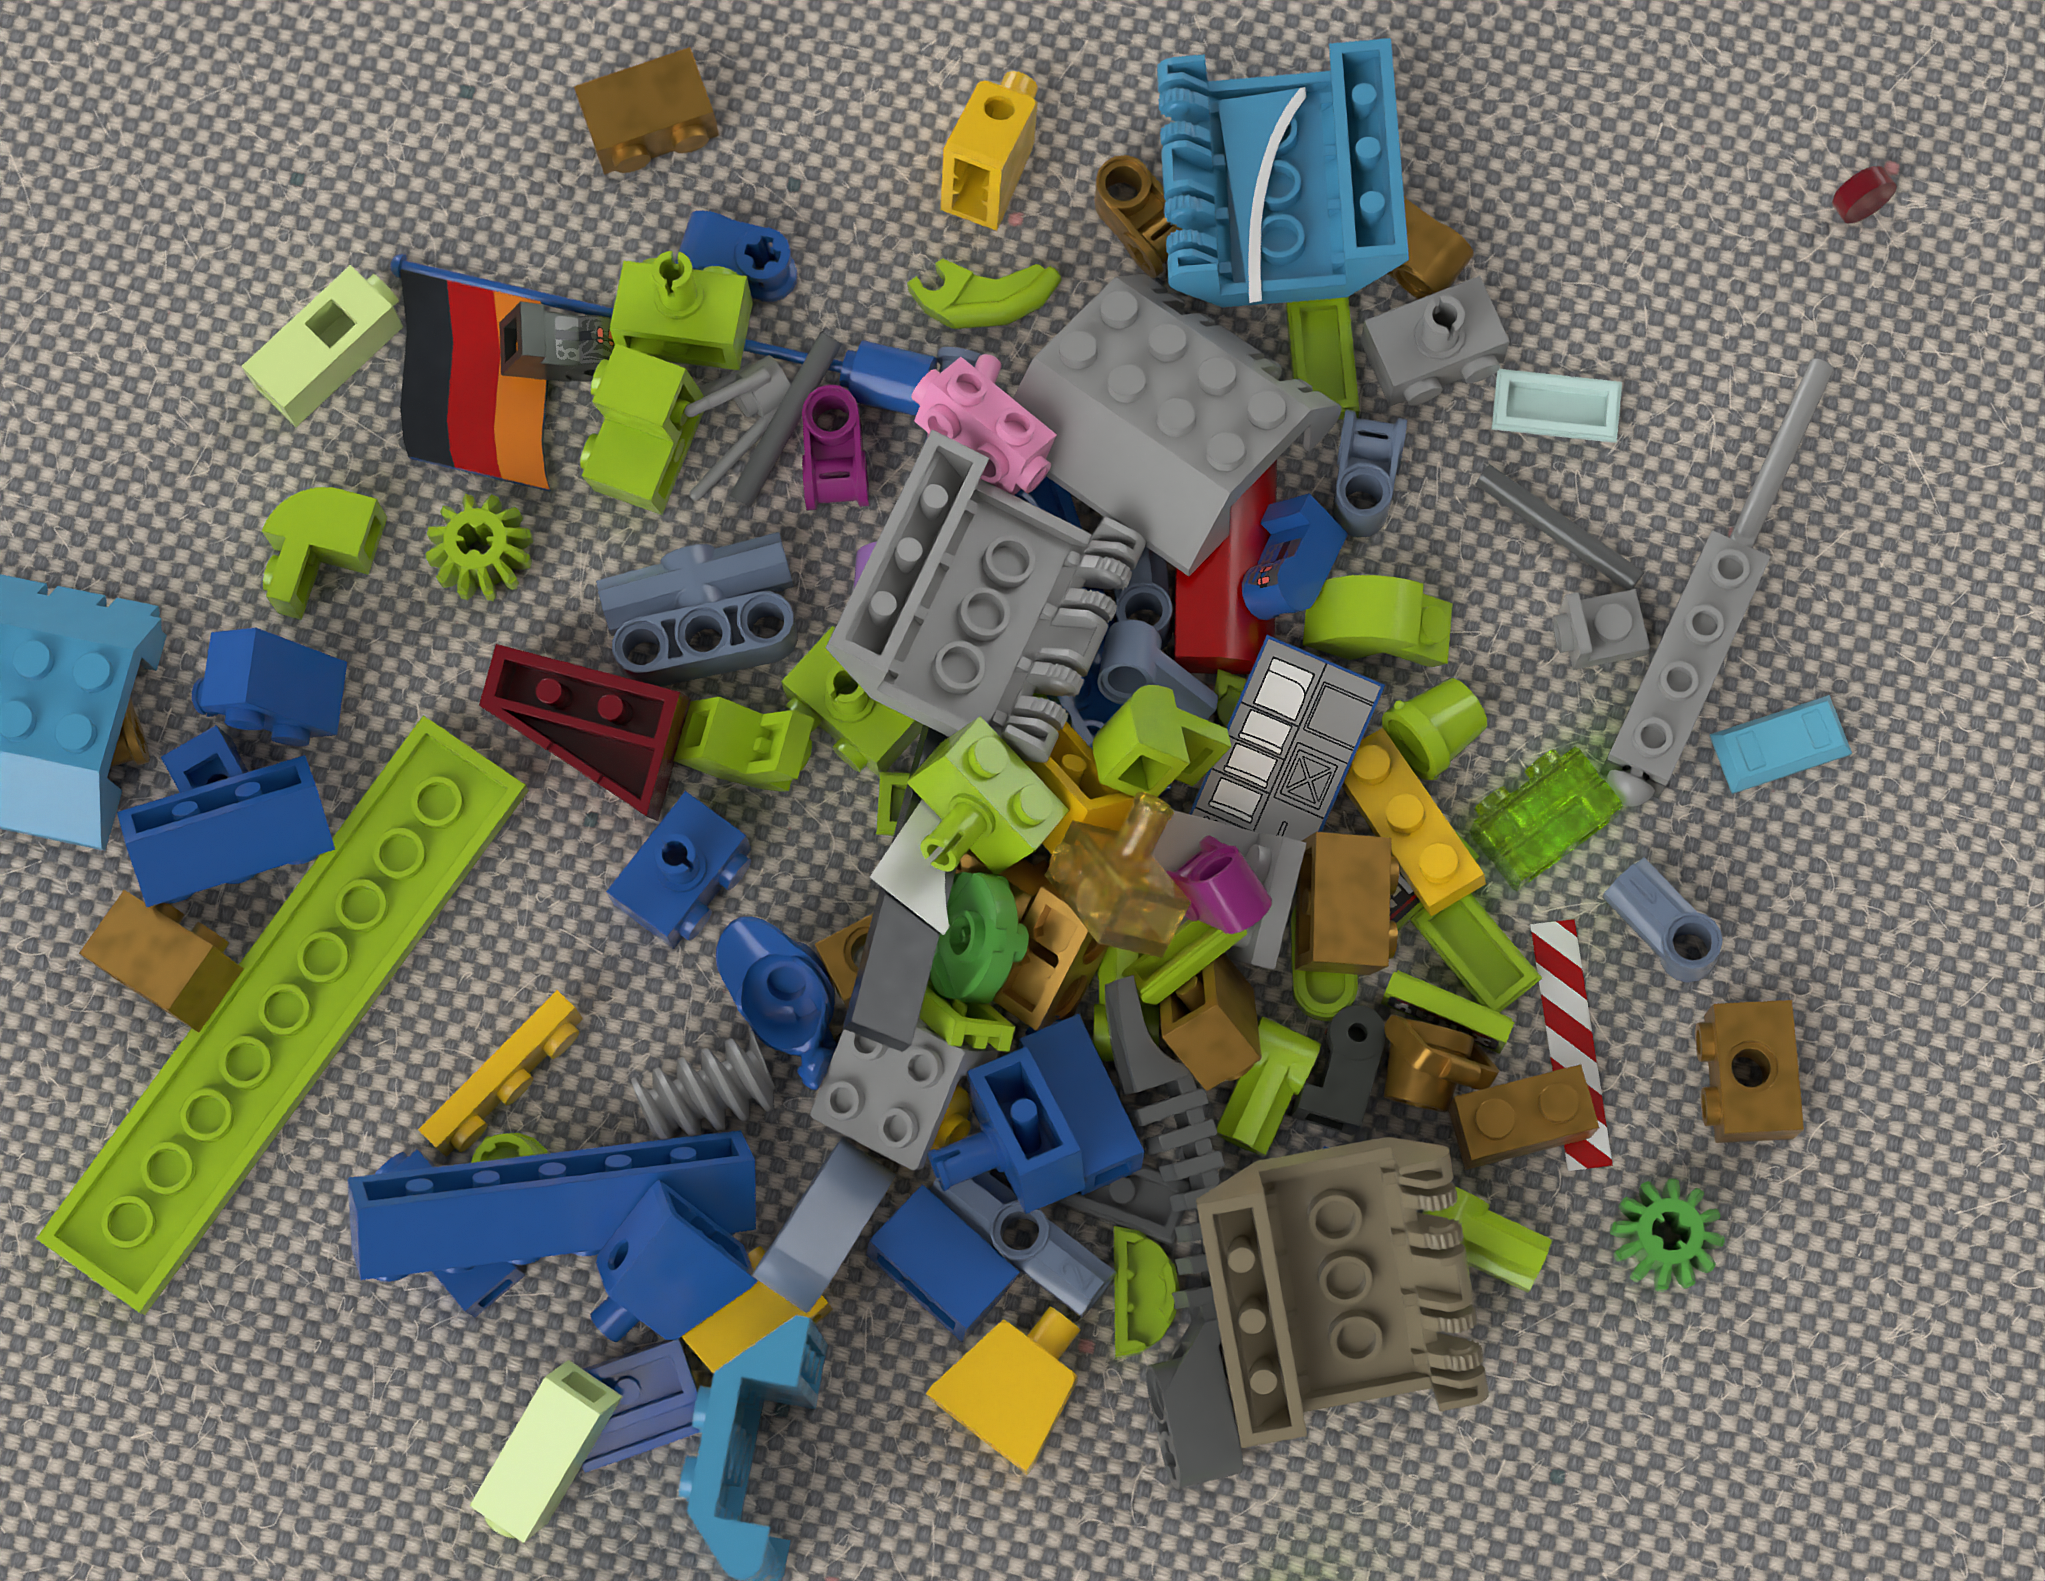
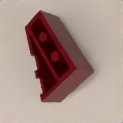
M496 644L479 706L569 764L646 817L659 821L675 762L673 761L692 699L678 691Z

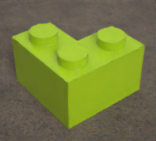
M615 344L610 359L600 361L591 382V394L594 395L592 402L605 419L599 434L592 433L584 445L580 459V467L584 469L582 477L598 493L663 515L704 413L688 417L684 412L685 407L702 399L704 395L686 368Z

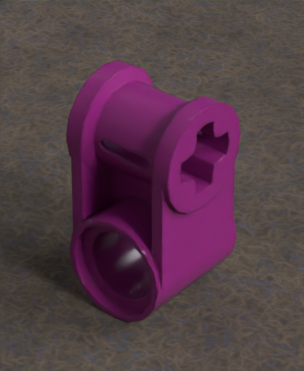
M825 385L818 387L808 395L803 403L802 410L805 455H802V472L806 510H817L818 505L822 503L857 501L860 507H868L869 482L866 452L863 451L862 424L856 399L848 390L841 386ZM831 409L841 410L849 416L845 426L841 429L830 432L817 427L816 421L822 413Z
M1211 835L1205 836L1199 842L1200 850L1176 871L1165 870L1158 876V882L1162 890L1183 915L1192 921H1201L1220 929L1225 934H1235L1250 928L1260 921L1272 906L1271 896L1238 848L1221 843Z

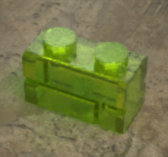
M1576 746L1562 756L1555 749L1546 752L1524 771L1530 780L1511 794L1505 786H1501L1485 797L1474 808L1479 817L1474 820L1469 831L1471 837L1516 892L1615 820L1623 808L1620 798L1604 778L1598 775L1596 768L1580 748Z

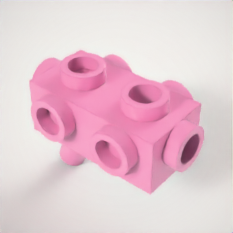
M984 354L978 357L975 367H973L964 358L960 357L941 373L936 369L928 372L912 393L911 398L920 405L914 422L927 431L928 436L933 429L988 457L989 461L980 479L1012 495H1015L1021 489L1026 493L1033 491L1042 482L1051 468V463L1046 458L1057 434L995 385L1001 369V362L992 355Z

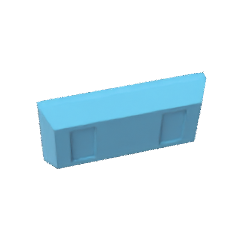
M1830 695L1710 734V739L1732 794L1852 754Z

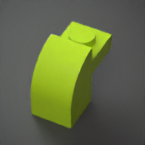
M316 487L293 494L272 511L262 528V533L273 549L281 552L280 555H272L267 563L263 577V589L267 591L266 598L278 614L302 620L321 562L369 575L388 518L376 498L333 487Z
M1351 575L1327 579L1316 601L1309 609H1306L1303 645L1348 660L1387 653L1430 668L1448 664L1453 603L1423 594V583L1403 578L1379 575Z
M1146 685L1136 690L1100 728L1093 739V755L1099 782L1148 803H1152L1174 780L1193 787L1232 747L1227 728L1177 708L1173 689L1160 685Z
M722 697L691 701L673 761L734 783L769 791H789L792 780L798 779L799 772L803 770L812 752L810 734L815 718L795 710L762 714Z

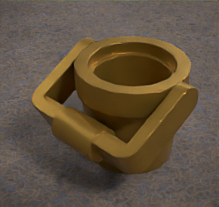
M1392 1015L1386 1021L1384 1031L1390 1040V1049L1383 1097L1418 1108L1446 1113L1457 1084L1477 1090L1489 1088L1499 1073L1497 1066L1474 1042L1475 1038L1470 1035L1433 1024L1404 1019L1396 1015Z

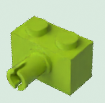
M666 251L657 258L645 259L642 263L623 260L609 328L614 344L625 346L664 361L740 371L753 305L747 276L738 275L735 271L720 266H709L704 268L703 271L694 270L690 259L682 252H678V264L674 261L673 251Z
M832 626L781 681L785 696L789 700L784 707L786 710H795L815 718L811 732L820 726L837 741L832 746V749L846 764L859 773L866 766L880 778V772H886L918 737L923 724L873 700L826 649V645L835 629Z
M981 716L941 742L906 782L942 819L932 833L927 835L920 843V849L924 858L927 859L938 846L944 848L931 862V865L946 872L954 870L959 864L960 859L970 849L993 874H999L1034 852L1069 811Z

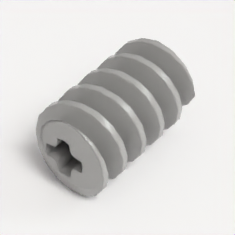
M753 1030L749 1031V1051L744 1052L732 1038L725 1040V1060L722 1062L708 1048L702 1049L701 1070L697 1072L683 1057L677 1059V1079L671 1081L659 1067L652 1069L653 1089L649 1091L635 1077L631 1078L652 1135L659 1140L677 1138V1128L679 1127L688 1136L702 1135L701 1118L704 1117L717 1131L724 1130L726 1127V1108H730L742 1122L749 1120L751 1098H754L766 1112L774 1109L775 1086Z

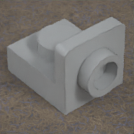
M1636 589L1580 600L1578 592L1566 594L1560 606L1559 615L1552 617L1557 648L1560 653L1569 651L1573 670L1646 656L1650 650Z

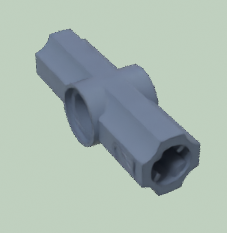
M779 532L716 549L709 544H695L682 547L663 556L660 564L596 581L601 606L611 636H614L616 631L625 622L634 618L755 592H778L794 587Z
M988 1172L951 1186V1189L946 1191L942 1190L939 1185L940 1178H937L930 1189L936 1197L1009 1263L1080 1318H1083L1096 1304L1116 1275L1115 1270L1047 1219L1040 1209L1025 1214L1015 1193ZM1019 1219L1029 1220L1039 1228V1236L1036 1242L1025 1250H1013L1003 1242V1235L1007 1226Z

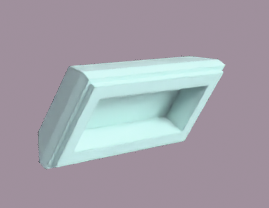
M1499 369L1496 378L1491 429L1616 443L1622 382Z

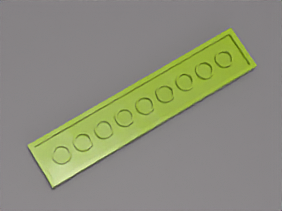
M423 715L333 836L332 840L335 850L319 855L239 963L244 969L201 1031L198 1033L194 1029H190L36 1239L137 1312L146 1315L529 791L527 786Z

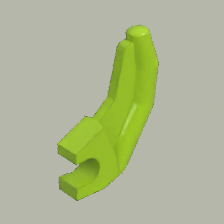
M942 258L935 263L937 274L944 280V285L940 289L932 291L926 289L917 276L907 282L908 292L925 314L949 328L967 329L1009 325L1042 308L1061 283L1062 278L1054 267L1048 266L1045 269L1040 264H1035L995 280L974 275L972 271Z

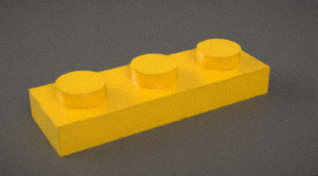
M1382 727L1362 739L1342 787L1375 836L1391 838V856L1397 858L1399 871L1429 915L1432 917L1486 885L1485 874L1384 728Z
M556 990L418 1131L446 1157L455 1148L459 1152L468 1149L484 1133L488 1126L484 1119L502 1101L508 1106L516 1101L534 1080V1077L529 1073L547 1055L555 1059L573 1044L580 1033L576 1026L583 1020L578 1010Z

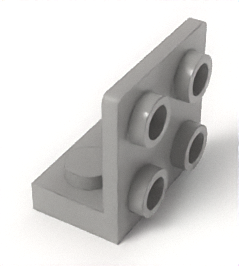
M1162 809L1158 815L1130 927L1131 933L1162 941L1188 920L1166 896L1158 882V876L1165 870L1176 871L1200 850L1199 842L1205 836L1211 835L1221 843L1238 848L1272 898V906L1268 913L1260 921L1248 928L1247 935L1225 951V954L1231 960L1275 970L1306 842L1283 836L1257 833L1183 812Z
M918 1018L912 1045L904 1052L844 1029L811 1109V1117L911 1170L922 1169L958 1081L962 1080L963 1075H967V1071L995 1060L998 1050L986 1045V1049L973 1048L965 1040H963L962 1047L950 1046L920 1018Z

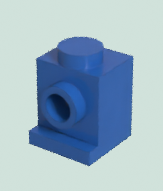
M217 725L161 756L180 793L249 772L236 750L237 747L233 739Z

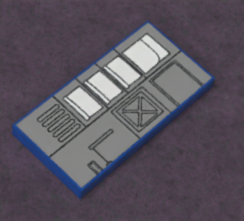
M1267 635L1227 726L1232 747L1207 772L1189 814L1257 833L1283 836L1302 841L1315 832H1322L1382 696L1385 685ZM1296 883V887H1295V891H1294L1293 898H1294L1295 893H1296V891H1297V883Z

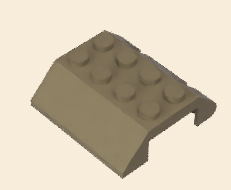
M1384 1137L1260 1160L1252 1163L1196 1199L1241 1448L1307 1436L1303 1412L1431 1388L1439 1412L1476 1405L1489 1397L1485 1367L1480 1364L1483 1363V1353L1479 1342L1436 1333V1331H1445V1333L1450 1332L1452 1334L1456 1332L1461 1333L1477 1325L1476 1310L1472 1305L1474 1298L1466 1249L1460 1243L1464 1238L1462 1224H1459V1221H1454V1219L1448 1220L1445 1217L1416 1213V1209L1431 1210L1432 1212L1434 1210L1441 1211L1457 1203L1456 1188L1453 1182H1451L1454 1175L1450 1151L1447 1147Z

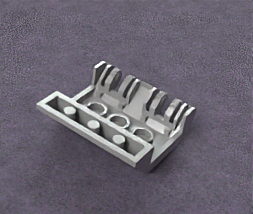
M1148 275L1115 277L1034 356L1013 399L1057 434L1046 458L1051 463V468L1046 476L1102 516H1106L1139 533L1145 539L1146 547L1187 576H1190L1229 536L1230 507L1303 432V448L1310 452L1333 428L1340 416L1341 406L1321 392L1313 391L1312 386L1302 379L1279 381L1281 371L1283 370L1281 365L1270 358H1264L1262 352L1225 327L1216 325L1215 321L1203 313L1183 315L1182 313L1186 305L1184 303L1185 300L1176 294L1168 293L1167 288Z
M932 429L826 645V649L873 700L948 737L981 716L1023 761L1046 762L1059 737L1057 730L1059 731L1063 728L1068 713L1065 712L1066 709H1063L1061 705L1049 699L1032 697L1033 693L1054 696L1066 695L1068 697L1078 695L1084 680L1081 677L1088 674L1108 630L1107 623L1112 621L1117 610V605H1115V601L1111 600V597H1107L1098 591H1087L1082 589V587L1110 590L1113 588L1117 590H1124V587L1127 588L1132 577L1130 570L1136 568L1146 546V541L1136 531L1104 516L1094 533L1090 534L980 479L989 458Z

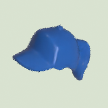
M749 916L739 917L727 925L716 946V963L720 976L730 992L738 1011L751 1026L757 1038L772 1049L801 1057V1065L797 1072L805 1086L812 1090H817L827 1073L838 1045L829 1028L835 1005L832 980L823 962L807 944L793 941L777 927L763 919Z

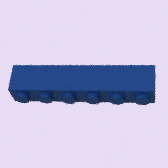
M741 1130L349 1177L348 1196L351 1248L360 1280L376 1279L384 1282L401 1280L409 1274L438 1270L448 1273H462L471 1270L477 1265L501 1262L524 1265L534 1263L541 1257L571 1253L579 1256L598 1255L641 1198L658 1179L733 1236L736 1232L756 1230L755 1159Z

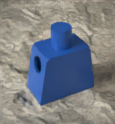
M658 1179L598 1253L596 1265L605 1291L609 1296L590 1313V1316L599 1331L613 1342L621 1340L640 1321L664 1339L677 1340L749 1290L758 1280L751 1276L754 1270L744 1245Z

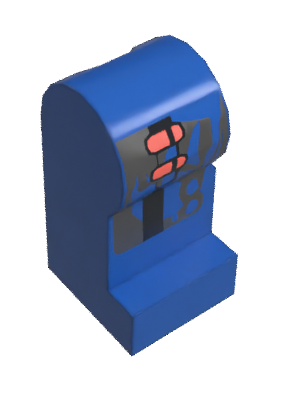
M1310 493L1269 504L1260 522L1271 535L1258 560V565L1246 572L1242 582V596L1245 605L1251 614L1258 619L1269 620L1276 618L1280 614L1297 613L1309 609L1316 601L1348 535Z

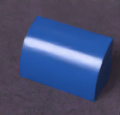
M923 1184L869 1240L866 1256L962 1343L996 1306L1020 1273Z

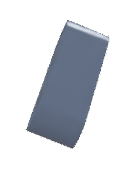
M771 591L755 592L634 618L625 622L616 631L612 640V652L623 677L662 687L770 664L785 659L797 644L798 628L793 611L787 600ZM765 616H775L784 622L782 630L771 638L757 637L751 630L753 625ZM713 629L722 634L720 643L710 651L699 652L690 647L693 636L699 631ZM651 642L660 647L657 657L646 665H636L628 661L631 650L638 644Z
M841 1138L814 1176L751 1276L803 1312L808 1313L834 1277L890 1187L896 1174L846 1139Z

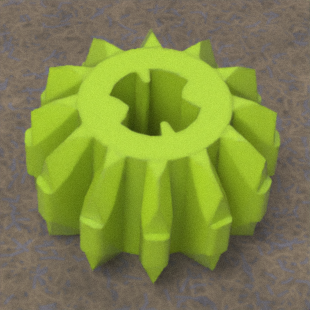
M465 494L462 501L464 511L457 514L453 508L442 505L440 513L447 526L436 525L428 527L427 536L436 546L426 552V560L431 567L440 568L436 578L443 588L457 584V592L461 599L468 601L474 595L478 586H480L485 598L488 601H494L497 595L495 584L502 581L506 587L512 590L517 589L519 582L512 569L524 570L531 568L532 559L523 549L533 543V536L528 528L519 527L523 517L516 507L502 511V503L499 497L491 494L485 500L482 507L478 508L474 497ZM478 541L484 546L489 544L490 549L482 555L475 549L470 551L469 547L472 543Z

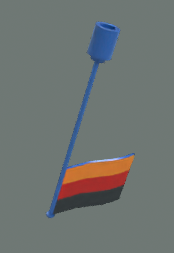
M406 254L396 255L391 260L390 269L394 276L401 278L407 331L400 413L403 441L408 457L425 463L551 492L546 474L543 446L548 380L501 375L499 322L520 301L543 304L584 315L604 316L611 319L614 308L407 261ZM749 339L745 340V352L763 356L770 355L773 358L797 364H803L808 353ZM863 340L857 351H847L843 361L834 359L828 371L841 373L840 386L848 388V391L856 399V403L916 416L920 405L911 398L912 393L928 372L933 369L937 370V358Z

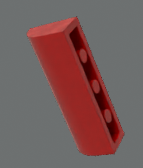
M1277 459L1230 507L1229 536L1190 576L1176 568L1174 661L1189 673L1217 674L1218 669L1231 674H1250L1266 636L1269 635L1275 638V618L1263 620L1251 614L1242 596V582L1246 572L1258 565V560L1271 535L1260 522L1269 504L1277 502Z

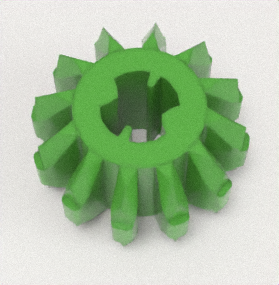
M1673 1178L1666 1181L1662 1199L1656 1187L1650 1181L1639 1186V1197L1642 1204L1635 1199L1625 1197L1618 1205L1621 1212L1631 1221H1615L1610 1226L1611 1235L1630 1239V1243L1622 1245L1613 1253L1615 1260L1618 1262L1625 1261L1635 1255L1640 1263L1631 1271L1630 1278L1637 1283L1647 1275L1650 1269L1655 1270L1654 1286L1655 1290L1659 1292H1664L1669 1288L1672 1272L1684 1289L1692 1287L1696 1282L1692 1266L1705 1273L1711 1272L1716 1266L1713 1258L1703 1249H1719L1724 1245V1236L1715 1232L1705 1231L1704 1227L1713 1224L1721 1217L1718 1209H1709L1699 1214L1694 1207L1703 1199L1704 1192L1699 1188H1695L1686 1196L1684 1201L1680 1200V1184L1677 1179ZM1665 1220L1671 1222V1232L1682 1237V1241L1676 1242L1669 1250L1663 1249L1664 1243L1661 1237L1652 1235V1230H1656Z

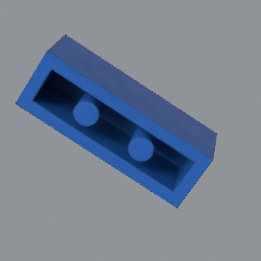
M305 755L117 812L124 841L146 907L160 903H178L188 899L196 892L225 883H243L253 878L257 873L286 864H304L312 861L319 854L335 850L317 786Z

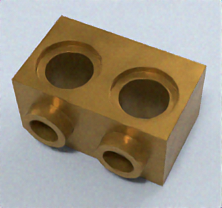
M1078 877L1041 886L1022 923L1027 928L1029 935L1027 952L1020 962L1012 963L1009 975L995 994L993 1001L1036 1031L1051 1026L1058 1019L1063 1021L1072 1017L1127 910Z

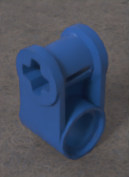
M700 210L690 214L678 252L684 253L690 259L694 270L703 271L704 268L709 266H720L731 269L738 275L747 276L751 298L762 302H775L784 299L793 291L797 283L798 272L794 260L791 258L788 241L781 232L772 228L732 220L724 215ZM756 267L764 268V270H757Z

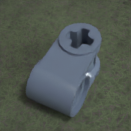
M1345 410L1336 463L1339 466L1332 509L1333 518L1350 536L1369 537L1376 534L1385 525L1393 496L1395 477L1399 474L1407 419L1398 418L1392 424L1357 418L1355 411ZM1355 492H1365L1371 494L1378 504L1370 509H1359L1349 503L1347 497Z

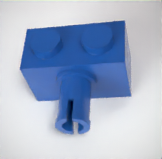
M259 628L211 632L205 676L195 682L192 689V702L197 712L201 715H206V717H214L220 714L225 715V724L230 727L243 730L265 729L272 732L271 740L276 743L289 746H308L312 737L335 736L338 733L347 662Z
M685 791L606 893L613 905L674 949L683 937L691 941L703 929L712 914V910L707 906L722 887L729 891L742 879L751 864V859L747 855L752 849L744 833Z
M1027 1046L967 1071L972 1108L980 1123L981 1131L937 1150L928 1151L931 1167L936 1179L940 1178L939 1185L943 1191L997 1168L1000 1173H1005L1025 1214L1086 1189L1081 1148Z

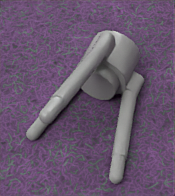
M770 355L753 365L748 363L740 368V371L737 370L732 374L698 386L704 397L685 407V415L694 417L734 399L747 418L756 413L760 416L754 425L690 491V498L692 500H699L764 434L791 386L781 367Z

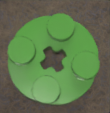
M960 872L954 876L947 904L950 927L944 935L941 933L939 935L929 977L937 992L947 998H956L962 1002L988 1004L994 999L995 994L1004 984L1011 970L1012 963L1020 962L1024 958L1028 948L1029 935L1025 925L1018 923L1016 903L1006 877L983 872Z

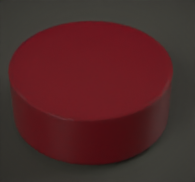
M1871 166L1856 173L1844 182L1834 194L1832 205L1845 223H1856L1882 208L1896 192L1897 185L1884 167Z

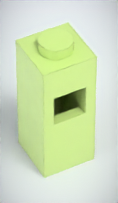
M349 265L241 367L253 386L285 418L297 427L403 328L394 309L399 300L378 276L372 274L366 280Z
M570 1360L560 1365L543 1379L472 1500L470 1507L485 1516L486 1523L495 1532L505 1537L517 1538L525 1543L548 1524L623 1396Z

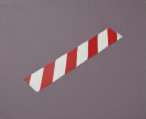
M1575 919L1530 924L1537 972L1542 977V980L1539 981L1552 1071L1582 1065L1599 1129L1591 1138L1564 1145L1568 1171L1613 1166Z

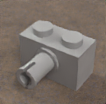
M1478 276L1364 320L1360 342L1387 403L1391 407L1403 401H1407L1410 406L1427 402L1442 392V386L1463 378L1466 383H1475L1490 377L1500 369L1499 364L1504 363L1510 341L1483 281Z

